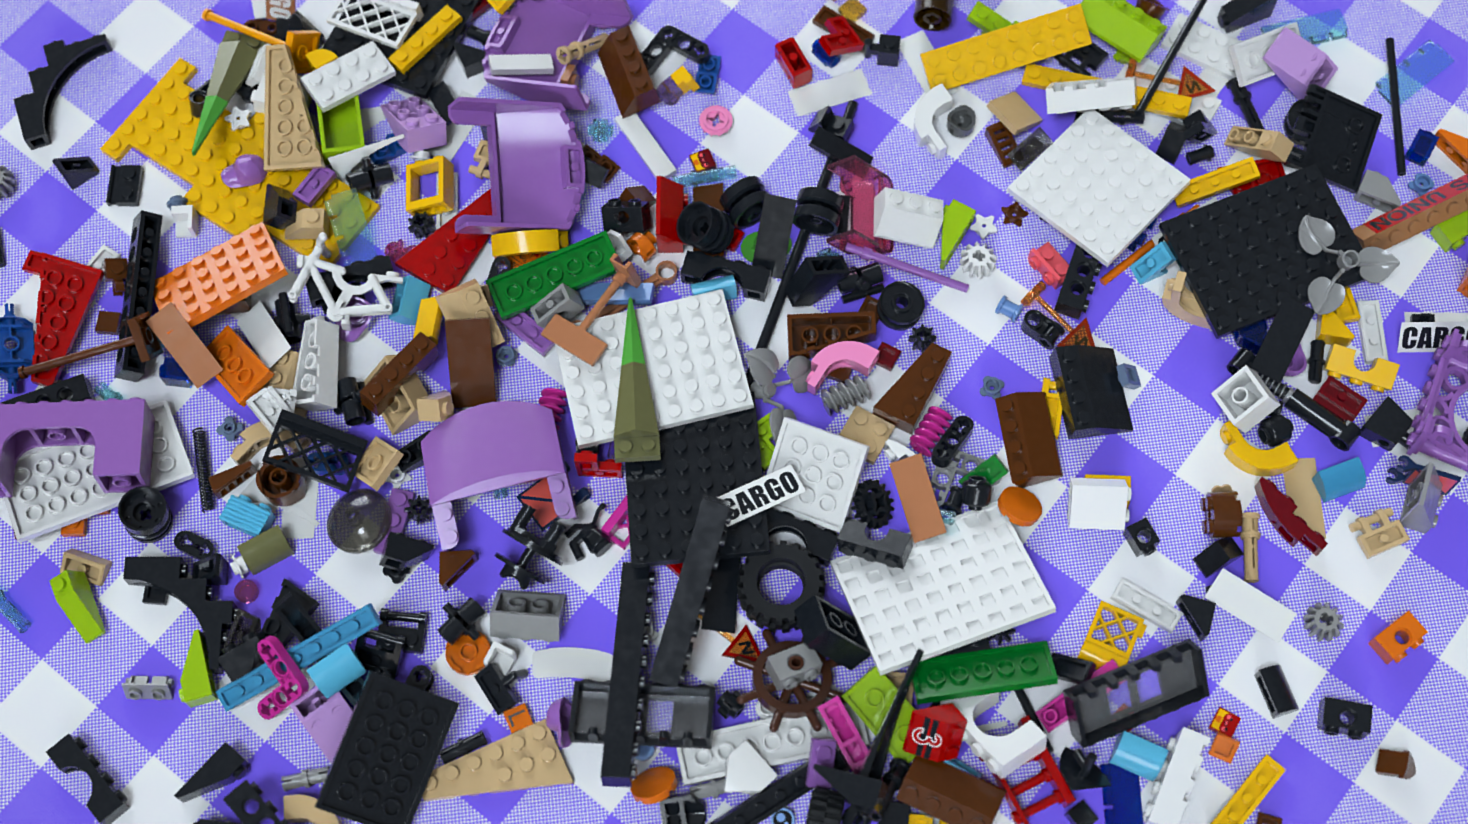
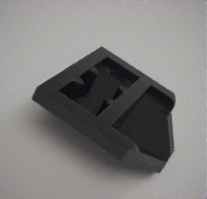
M692 794L671 796L659 802L662 824H704L706 821L704 804Z

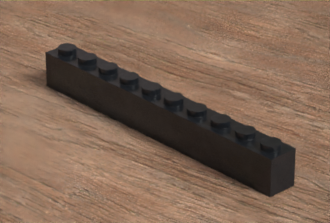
M623 562L600 776L602 786L632 788V779L637 778V764H634V757L639 756V742H636V736L641 734L642 722L638 719L639 712H643L644 699L640 698L641 690H645L646 677L642 676L643 669H647L648 656L644 655L645 648H649L650 635L646 631L647 627H651L652 615L648 613L649 606H653V592H650L651 586H655V572H651V566L632 568L631 562Z

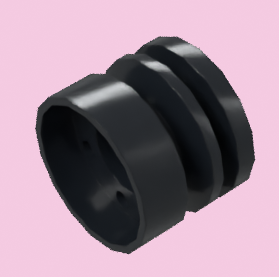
M702 201L688 204L681 211L676 226L677 235L683 243L709 255L719 254L730 245L735 228L729 214Z
M138 486L130 489L122 496L118 504L120 521L128 534L136 541L141 543L159 541L169 533L173 526L171 509L164 496L155 488Z

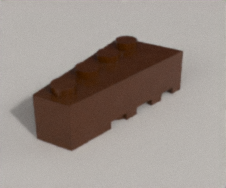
M875 311L787 314L788 360L790 361L795 356H804L807 359L814 358L822 349L837 342L856 341L868 343L875 341Z
M931 343L874 405L872 414L912 435L950 363L952 351Z

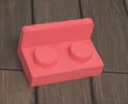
M1049 242L1037 250L1035 248L1031 249L1027 258L1028 262L1034 270H1038L1042 274L1044 282L1049 286L1051 285L1055 290L1063 285L1069 267L1064 258Z

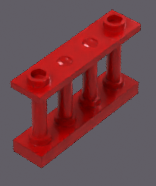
M1029 715L1019 720L1018 728L1031 720ZM1047 748L1027 762L1038 761L1042 768L1040 773L1012 788L1008 786L1005 778L1001 779L996 773H992L998 786L1007 791L1005 799L1012 810L1010 815L1015 824H1029L1028 817L1055 803L1062 804L1066 808L1076 800ZM1043 782H1050L1054 789L1050 796L1021 809L1015 798L1016 796Z

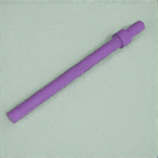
M848 242L845 245V251L859 255L861 259L867 261L870 259L965 293L968 291L969 284L874 252L872 248L866 246L860 247Z

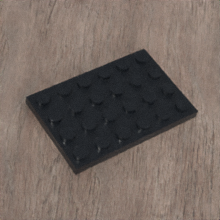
M369 670L314 805L315 808L361 824H411L459 703Z

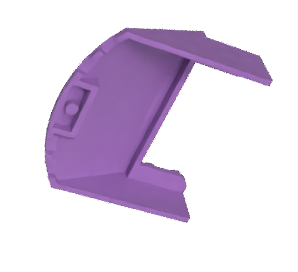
M515 0L513 2L515 6L509 12L505 11L500 16L487 39L484 48L486 52L485 59H482L485 81L527 101L562 103L565 109L587 111L590 105L589 97L581 93L577 85L562 84L560 81L568 64L563 65L558 61L556 56L557 48L569 46L573 41L582 42L590 39L596 27H599V29L613 28L619 30L628 26L634 16L627 1ZM551 54L554 72L553 74L491 75L488 57L489 55ZM571 60L569 64L577 66L579 60Z
M458 97L448 105V116L454 124L487 126L492 215H462L457 218L455 233L495 235L527 230L558 229V231L570 229L576 213L579 212L581 196L584 193L585 161L581 141L578 140L574 130L576 127L574 122L569 120L562 103Z
M497 401L480 404L447 418L430 431L421 441L430 506H432L442 551H451L459 542V532L452 501L547 478L557 516L561 519H579L552 409L522 401Z

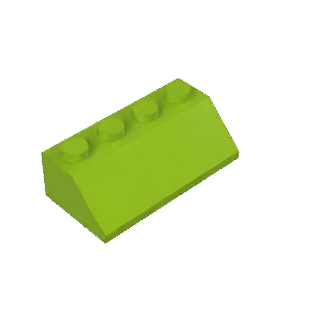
M1083 0L1081 2L1088 30L1139 63L1158 46L1167 29V26L1162 24L1160 20L1152 18L1144 13L1142 9L1133 6L1126 0Z

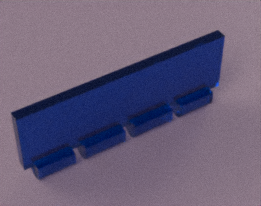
M1109 760L1108 764H1100V770L1111 783L1110 787H1102L1103 806H1113V809L1104 810L1105 824H1144L1139 775L1111 764Z

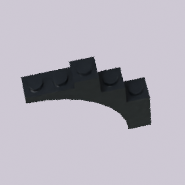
M105 33L82 41H76L69 45H66L63 39L43 45L48 66L39 67L28 72L33 93L23 94L13 99L24 141L31 150L52 144L50 136L51 113L61 89L68 80L87 63L113 51L112 45Z
M125 557L123 579L128 585L147 586L164 591L181 601L193 612L205 634L209 651V670L213 674H223V668L217 658L223 654L222 649L225 647V644H229V631H226V629H236V622L240 621V608H237L233 601H210L214 599V586H211L207 579H184L188 577L189 569L188 564L185 563L182 557Z
M288 592L271 606L300 642L322 631L291 592ZM361 676L341 689L354 707L365 682Z

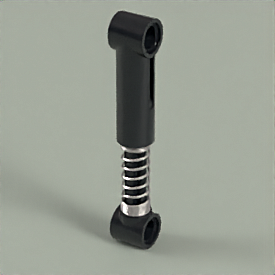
M1241 348L1227 364V370L1234 375L1245 365L1251 367L1256 356L1251 351ZM1255 371L1273 395L1278 396V400L1282 399V402L1285 403V408L1329 437L1330 442L1336 448L1348 451L1360 436L1361 429L1352 421L1342 420L1298 388L1296 390L1292 387L1288 388L1287 384L1278 383Z

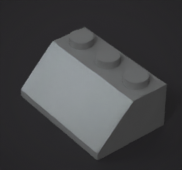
M497 590L490 610V637H498L500 639L519 638L525 641L531 639L543 640L545 642L559 641L563 628L566 594Z

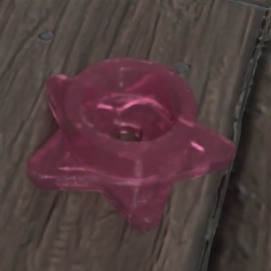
M400 239L398 242H390L384 252L386 256L389 255L390 261H393L395 264L403 255L408 253V250L403 248V240Z

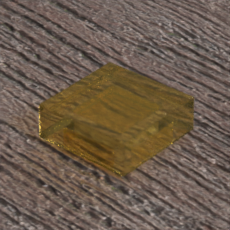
M847 0L838 8V12L855 23L867 13V8L858 0Z

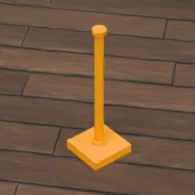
M206 8L202 12V19L205 21L216 22L271 45H288L297 74L312 72L305 55L311 51L318 50L320 32L315 30L287 31L286 41H283L215 14L211 9Z

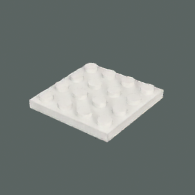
M784 417L767 475L791 464L806 492L773 506L774 509L789 512L796 517L840 533L849 515L870 446L798 420Z

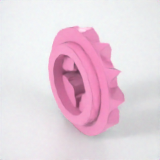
M714 105L707 107L700 114L699 124L703 132L708 133L710 136L718 135L720 137L721 134L728 133V130L732 127V115L723 106ZM717 116H719L720 123H717L715 127H713L712 121H715Z

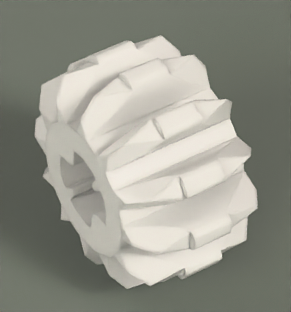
M978 241L975 242L974 247L968 244L966 250H962V258L959 261V264L963 266V273L969 271L970 278L974 274L977 275L978 279L981 278L982 274L988 277L990 271H993L996 266L994 263L997 257L993 255V248L987 249L986 243L983 246H979Z

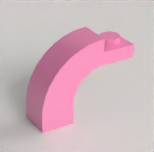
M842 341L825 347L811 360L812 371L806 379L807 391L815 395L828 374L839 368H851L868 377L879 360V350L856 341Z

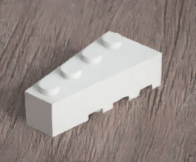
M1136 76L1050 83L1046 88L1047 114H1064L1073 111L1085 112L1092 109L1106 111L1111 110V107L1131 109L1132 105L1137 103Z
M318 318L305 321L293 389L297 390L295 407L311 412L337 408L339 325Z
M1185 727L1174 738L1170 737L1166 747L1169 750V754L1160 771L1162 773L1159 782L1155 781L1151 790V794L1154 795L1152 804H1147L1143 814L1146 817L1145 824L1180 823L1187 804L1185 797L1186 795L1189 796L1195 783V778L1192 777L1193 773H1197L1204 759L1200 755L1201 750L1209 745L1210 737Z

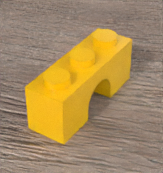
M1335 343L1330 346L1325 365L1322 369L1328 371V376L1330 375L1336 379H1340L1343 376L1349 378V383L1362 386L1363 383L1371 385L1370 389L1379 393H1384V390H1392L1400 364L1375 358L1368 371H1360L1354 365L1356 350Z

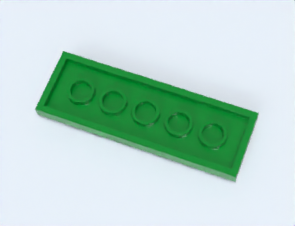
M605 230L485 281L503 321L529 310L562 283L577 290L615 274L616 271L609 259L616 252Z
M1047 641L932 657L920 661L912 679L917 705L1058 684V676Z

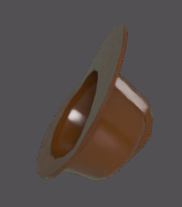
M1137 0L1136 7L1158 20L1166 10H1171L1158 0Z

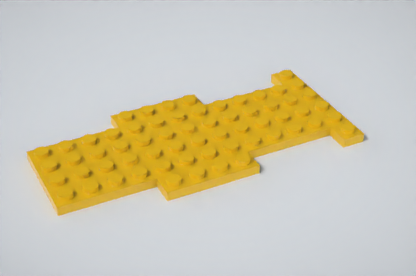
M179 58L100 150L118 163L131 148L137 150L192 185V188L184 197L188 199L186 204L193 205L200 216L232 236L239 235L251 226L263 221L266 187L268 184L287 190L294 198L292 193L312 169L267 172L262 182L252 186L231 188L225 185L221 178V172L226 167L235 163L236 158L239 156L255 154L264 160L265 113L255 112L249 119V127L232 131L231 123L224 120V117L232 113L224 109L198 152L193 156L192 148L200 118L191 114L189 95L194 89L187 84L198 71L195 66ZM337 178L333 180L311 207L325 208L330 219L329 236L325 241V245L332 255L330 258H325L321 254L319 259L336 264L381 209L379 204L359 192L352 193L350 186ZM295 199V201L297 202L296 212L303 208H310L309 206ZM266 225L273 238L300 255L309 256L316 246V239H285V228L280 230Z

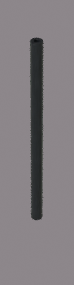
M1387 38L1385 42L1397 175L1404 176L1406 175L1395 44L1394 38Z

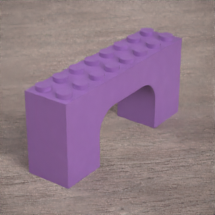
M132 397L127 400L109 398L102 401L86 399L77 402L63 400L52 403L48 401H40L38 403L16 402L15 404L0 403V498L12 497L16 463L22 454L36 447L95 446L93 477L104 493H124L138 486L150 487L155 417L146 400Z

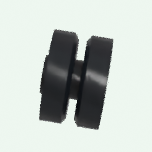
M748 176L727 188L721 195L719 202L724 211L732 218L735 228L745 229L760 222L765 193H770L765 191V186L759 177Z
M802 188L798 192L793 224L811 234H835L839 228V216L843 212L844 199L836 192L826 188Z

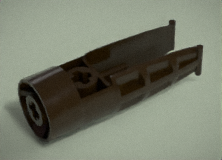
M916 0L913 15L914 22L919 27L929 31H939L947 28L952 20L954 0Z

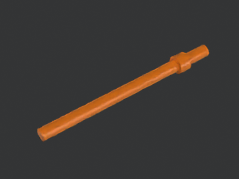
M1195 205L1194 207H1192V208H1191L1190 210H1188L1187 212H1190V211H1192V210H1195L1196 208H1198V207H1200V206H1199V205ZM1149 240L1101 277L1100 282L1105 286L1155 247L1153 240Z

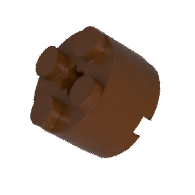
M276 455L271 458L279 460L284 458V455ZM291 459L293 465L295 467L300 468V466L294 460ZM265 462L262 463L263 466L256 473V484L262 494L274 506H290L305 497L307 489L306 477Z
M1237 491L1208 492L1205 498H1201V511H1205V520L1202 521L1203 534H1208L1210 538L1239 537L1241 535V532H1237V526H1242L1241 501L1235 499V496L1238 495Z

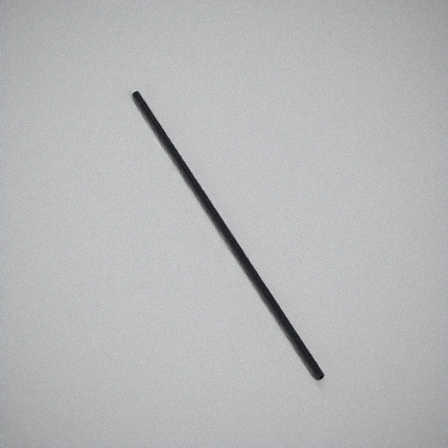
M850 100L843 117L853 120L858 103ZM827 157L816 187L827 189L837 163L836 161ZM801 229L755 349H767L787 297L785 288L796 273L810 233ZM748 367L746 378L750 389L751 384L755 380Z

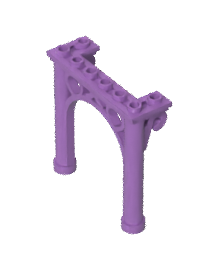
M1455 328L1450 336H1445L1441 344L1442 348L1437 347L1432 359L1435 360V363L1431 365L1427 374L1430 379L1426 381L1422 389V393L1425 395L1417 405L1419 415L1416 414L1411 424L1414 430L1410 432L1406 440V444L1409 445L1406 454L1411 456L1412 453L1417 454L1421 452L1468 472V446L1459 436L1454 422L1456 402L1462 394L1468 391V340H1461L1462 334ZM1448 376H1457L1462 385H1452L1448 380ZM1441 387L1449 394L1446 396L1439 395ZM1436 407L1440 411L1441 415H1436L1433 417V412Z

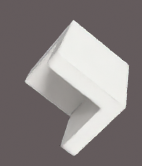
M171 206V215L176 221L175 236L177 238L197 237L198 213L194 206Z
M611 229L607 234L616 254H618L623 263L633 252L623 236Z
M493 641L483 663L485 667L490 663H495L505 677L510 673L518 657L514 650Z

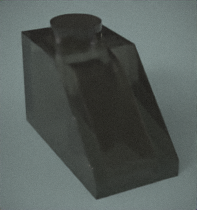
M1039 127L1009 152L1007 156L1021 171L1037 159L1054 142Z

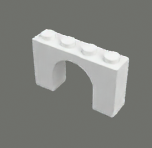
M999 693L941 701L940 705L953 703L968 720L962 741H965L970 746L973 754L981 757L992 773H996L1001 779L1046 750L1047 735L1032 720L1005 736H990L977 728L974 723L975 719L999 702Z

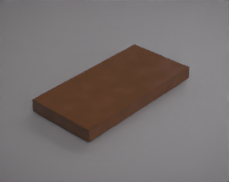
M490 317L445 320L450 388L454 408L474 407L480 404L497 402Z

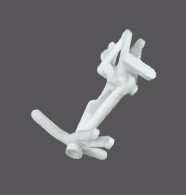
M324 232L318 235L316 246L309 256L298 254L297 267L302 268L288 292L291 303L298 301V297L311 275L328 307V318L333 322L341 321L342 330L351 331L350 317L392 314V304L380 284L385 282L403 284V278L399 277V273L387 271L386 275L369 274L365 284L360 286L348 284L341 276L346 273L345 267L319 259L321 254L325 258H330L332 255L325 245L327 234ZM318 268L332 272L334 282L342 290L336 303ZM372 290L380 303L346 307L353 295H363Z

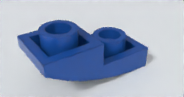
M711 55L708 62L699 64L695 81L700 88L695 91L696 93L715 95L721 56Z
M394 133L387 134L386 139L395 137ZM395 141L373 152L369 157L373 164L377 165L395 159L407 152L399 145L398 141Z

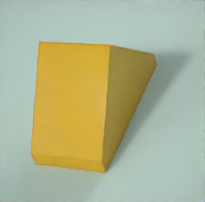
M1334 311L1317 316L1315 340H1322L1325 344L1329 345L1334 343L1344 347L1350 345L1355 336Z

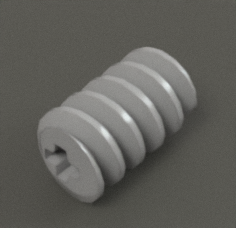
M858 375L853 376V381L849 378L846 379L845 385L839 382L837 383V388L833 385L830 386L829 392L826 389L821 390L822 403L829 416H831L830 409L839 413L838 406L840 405L846 410L847 402L852 407L855 406L854 399L856 398L860 403H863V395L868 400L871 399L866 383Z

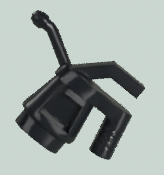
M605 503L599 505L591 523L574 524L564 533L567 538H570L576 531L581 530L569 543L576 561H581L585 558L579 546L583 541L589 552L596 557L602 556L612 546L609 536L603 533L596 525L600 511L606 507Z

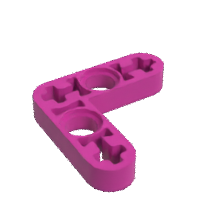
M268 636L262 639L257 646L260 656L281 684L258 703V712L266 720H270L280 714L309 689L306 677L275 636ZM280 662L285 664L286 672L281 669ZM297 684L298 688L293 691L291 688ZM280 692L286 696V702L280 698ZM273 703L275 706L269 709L268 706Z

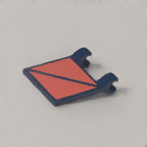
M1402 455L1398 458V461H1403L1406 467L1398 465L1396 468H1390L1388 473L1394 474L1395 479L1387 477L1386 482L1388 484L1405 483L1409 485L1425 466L1416 464L1408 456ZM1437 470L1442 484L1441 494L1447 495L1461 481V476Z
M565 461L567 472H569L570 467L568 463ZM547 478L539 479L516 496L522 505L525 503L536 509L532 518L542 532L551 526L553 520L558 521L560 519L554 510ZM581 488L574 495L576 506L591 498L587 488Z

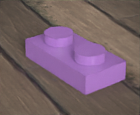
M328 167L312 169L292 194L295 199L311 208L337 175Z
M811 738L805 784L807 787L831 789V784L816 772L813 767L814 764L829 768L834 767L837 743L834 739Z

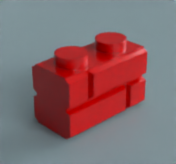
M794 37L777 43L775 45V58L787 79L790 80L789 82L793 89L811 82L812 68Z

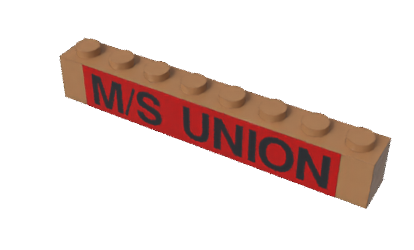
M1468 174L1352 229L1363 249L1366 247H1378L1386 250L1468 210Z

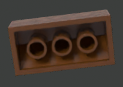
M625 26L610 33L597 54L624 119L661 102L630 26Z
M1015 392L996 398L995 401L1012 483L1018 487L1025 488L1063 477L1046 393Z
M915 756L896 799L947 824H993L1007 791L947 762H935Z

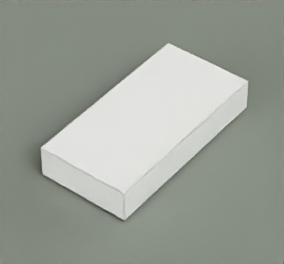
M269 43L262 46L257 53L246 80V84L250 87L255 86L261 80L265 70L266 46L271 45Z

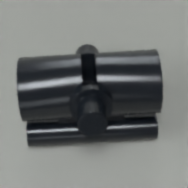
M370 157L361 158L362 170L348 173L345 175L347 183H349L352 193L367 190L370 192L371 199L379 198V186L394 182L393 172L388 162L374 166V164H371Z
M878 262L859 268L852 266L850 268L851 273L837 284L840 293L845 294L841 296L843 304L865 298L867 295L871 296L881 293L884 289L883 284L880 283L883 282V274Z
M281 292L278 294L279 299L274 303L276 316L273 321L289 345H293L302 340L300 325L306 320H310L309 313H297L296 303H291L287 293Z
M345 377L338 380L337 391L340 401L334 412L337 415L343 413L345 424L348 426L359 425L363 422L366 425L374 423L372 412L362 405L359 393L365 385L364 382H357V379L354 377Z
M470 597L460 608H454L450 602H447L442 607L448 614L447 617L449 619L437 631L449 644L453 645L463 635H469L474 641L481 635L475 629L476 626L474 624L486 612L473 598Z

